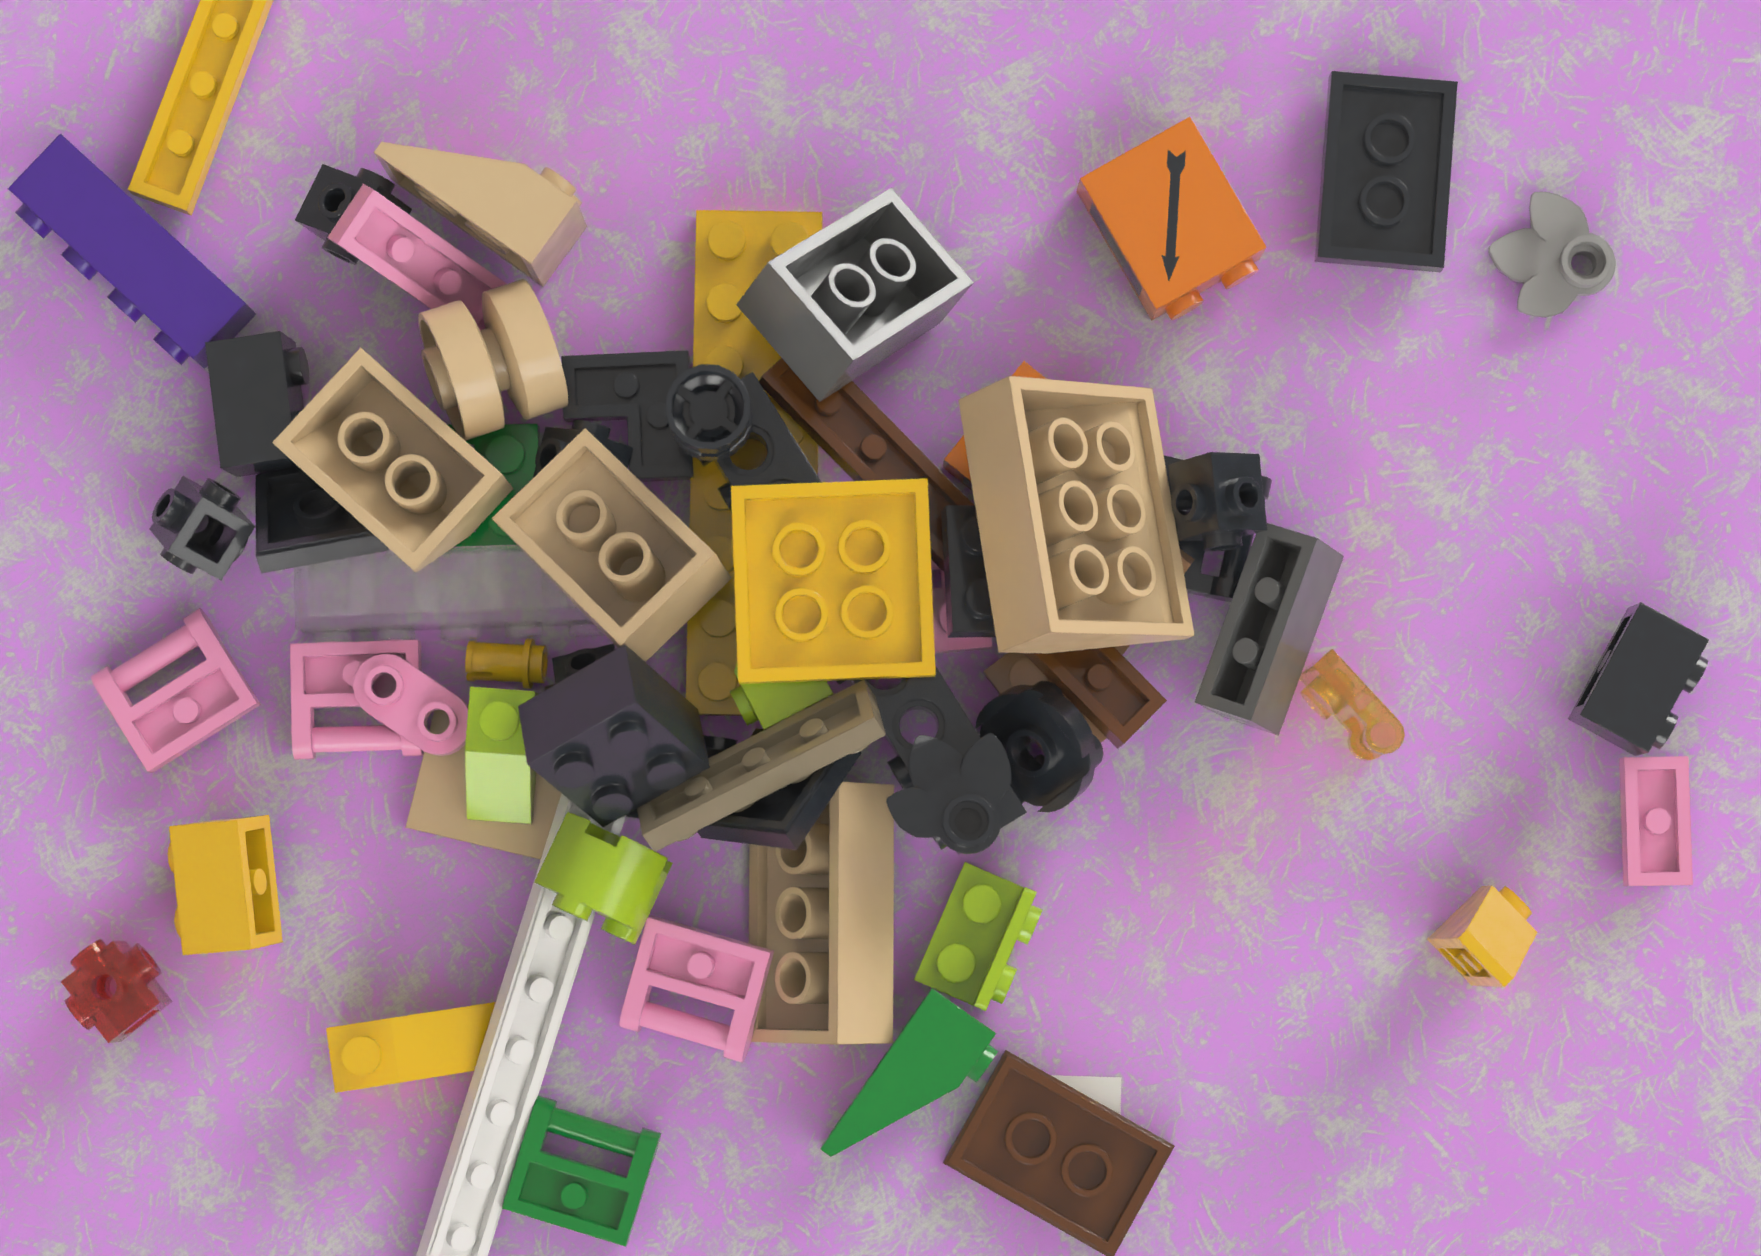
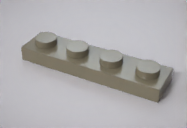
M862 680L708 758L710 768L637 808L642 836L652 850L656 852L676 841H683L692 837L698 830L733 812L746 810L757 800L791 783L805 780L814 771L848 754H855L864 750L872 742L886 736L877 700L865 680Z

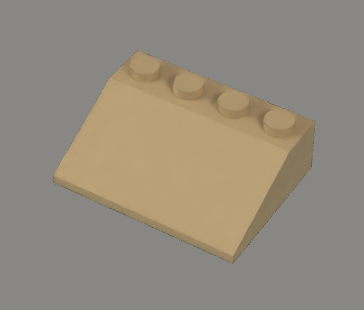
M1008 376L959 399L998 652L1056 653L1183 640L1195 636L1175 518L1172 511L1153 389Z

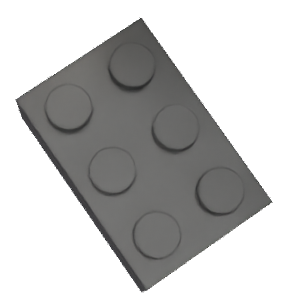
M890 188L769 261L736 305L820 402L940 324L974 282L896 192Z

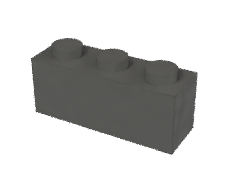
M1267 523L1266 531L1256 533L1195 703L1224 718L1279 736L1344 556L1316 537Z

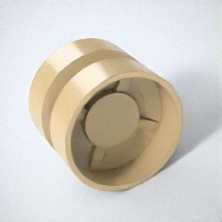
M525 279L482 293V314L485 329L479 330L472 314L461 300L418 314L419 329L424 349L421 350V355L430 387L442 411L446 410L455 432L465 441L504 428L505 417L501 391L507 390L513 404L526 420L567 407L568 405L565 375L552 332L533 289Z

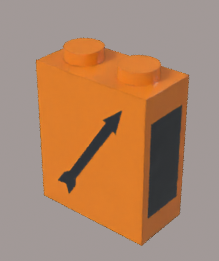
M1190 116L1079 179L1077 194L1151 321L1166 312L1171 320H1175L1204 302L1200 295L1201 292L1219 282L1223 283L1225 289H1230L1259 271L1255 262L1260 260L1267 247Z

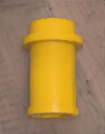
M527 638L524 644L468 641L465 657L467 681L522 682L524 689H531L534 683H545L548 667L546 645H536L533 638Z

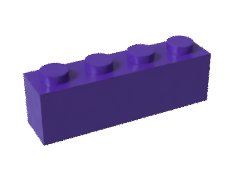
M61 133L8 188L9 191L23 202L15 213L43 239L51 230L59 235L69 245L61 255L89 281L97 272L108 280L115 288L107 298L136 323L145 314L157 325L161 331L153 340L179 364L182 365L191 357L205 369L208 366L205 342L235 338L256 315L238 295Z

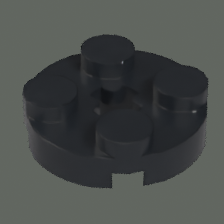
M1039 681L1034 685L1013 686L987 703L977 717L975 729L981 726L980 738L988 733H992L1002 743L1011 767L1010 786L1021 804L1027 802L1033 806H1042L1037 812L1057 811L1071 803L1088 788L1093 780L1095 767L1102 762L1104 753L1099 739L1092 734L1082 713L1064 697L1061 689L1052 682ZM1030 737L1039 742L1045 757L1042 754L1033 757L1029 753L1027 746L1031 743Z

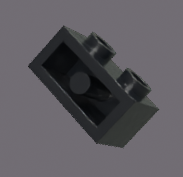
M281 331L205 342L220 468L236 477L298 467L272 442L304 409L301 385L309 384V366L303 347H296V342Z
M1642 602L1627 608L1568 719L1634 756L1649 753L1652 746L1661 749L1677 723L1678 715L1672 713L1671 710L1682 690L1691 693L1706 670L1708 659L1702 657L1701 654L1709 639Z

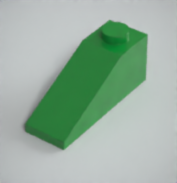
M931 988L823 1142L820 1150L832 1157L960 1087L966 1076L977 1083L998 1053V1050L989 1044L996 1033Z

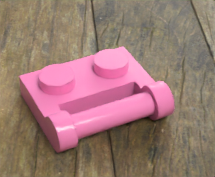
M201 608L183 618L184 626L114 670L107 666L91 676V680L143 766L150 773L157 771L261 705L220 640L215 627ZM199 646L207 660L137 704L133 705L126 691Z
M390 640L290 644L291 735L294 759H315L316 753L384 750H402L403 756H423L424 751L385 725L315 727L314 709L360 707L353 693L354 676L361 664L375 655H396L422 671L421 641ZM384 674L376 679L374 691L378 697L387 698L395 692L396 680L392 675Z
M651 915L645 923L624 1000L619 1026L636 1032L645 1027L724 1051V1058L743 1063L751 1044L754 1023L774 951ZM652 986L733 1009L735 1011L731 1025L651 1003L650 993Z

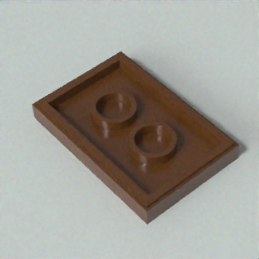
M1005 1050L943 1163L1105 1256H1115L1175 1145Z

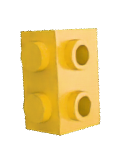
M269 815L200 821L169 826L170 844L167 856L170 869L174 873L177 899L174 922L176 931L181 938L182 955L251 950L283 943Z

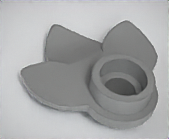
M1534 192L1531 195L1529 203L1531 228H1523L1508 233L1494 241L1488 248V253L1498 270L1512 281L1523 284L1517 300V310L1534 317L1546 318L1564 312L1577 296H1589L1598 293L1609 284L1616 267L1612 248L1603 238L1589 232L1587 219L1582 208L1569 199L1549 192ZM1583 255L1591 261L1593 270L1590 275L1582 276L1573 270L1572 258L1574 256Z

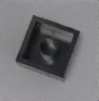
M626 644L518 706L527 765L603 828L710 768L699 710Z

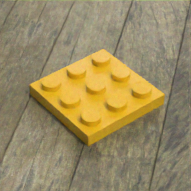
M928 478L731 486L738 684L935 677Z

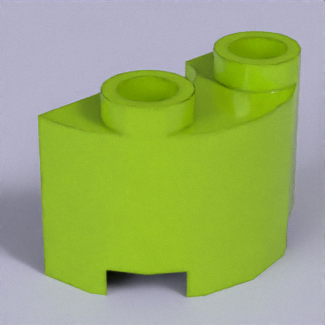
M567 811L534 883L556 893L552 903L556 908L585 921H588L593 910L605 917L601 927L603 931L635 945L673 863L667 861L668 858L630 838L623 835L620 837L591 823L588 819Z

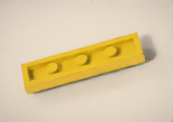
M200 0L128 187V191L132 195L192 216L274 0Z

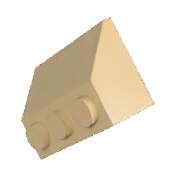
M361 347L272 442L416 573L468 538L513 490V487L502 473Z

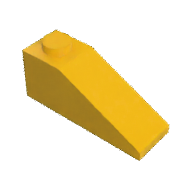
M1493 885L1481 886L1427 940L1471 986L1505 987L1514 979L1537 931L1526 921L1532 915L1531 910L1511 889L1504 886L1498 892Z
M496 1002L326 1028L335 1093L474 1071Z

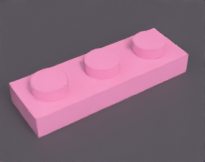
M365 184L361 186L327 237L430 309L461 300L472 314L479 330L485 329L482 314V293L506 285L504 281Z

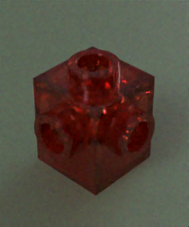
M99 939L83 949L70 961L75 971L61 981L71 994L65 999V1004L72 1015L87 1030L95 1026L108 1043L122 1042L173 1002L155 979L162 973L158 964L139 943L133 947H130L126 941H112L106 945L102 939ZM112 978H114L117 985V989L114 995L111 993L110 990V982Z

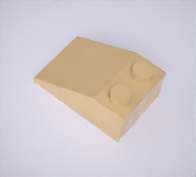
M381 142L374 151V154L392 181L542 287H544L587 228L580 210L582 202L573 195L576 192V188L548 167H545L541 174H538L523 163Z
M586 428L492 517L494 522L618 648L626 644L645 662L732 579L715 552Z

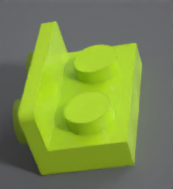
M964 862L914 980L984 1011L987 1010L991 1000L1002 1004L1017 971V968L1006 964L1017 940L1028 945L1043 910L1032 905L1037 892Z

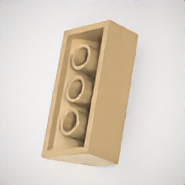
M842 782L797 850L749 844V944L774 951L755 1019L751 1042L835 1045L893 1043L894 819L888 809L886 799L894 794V784Z

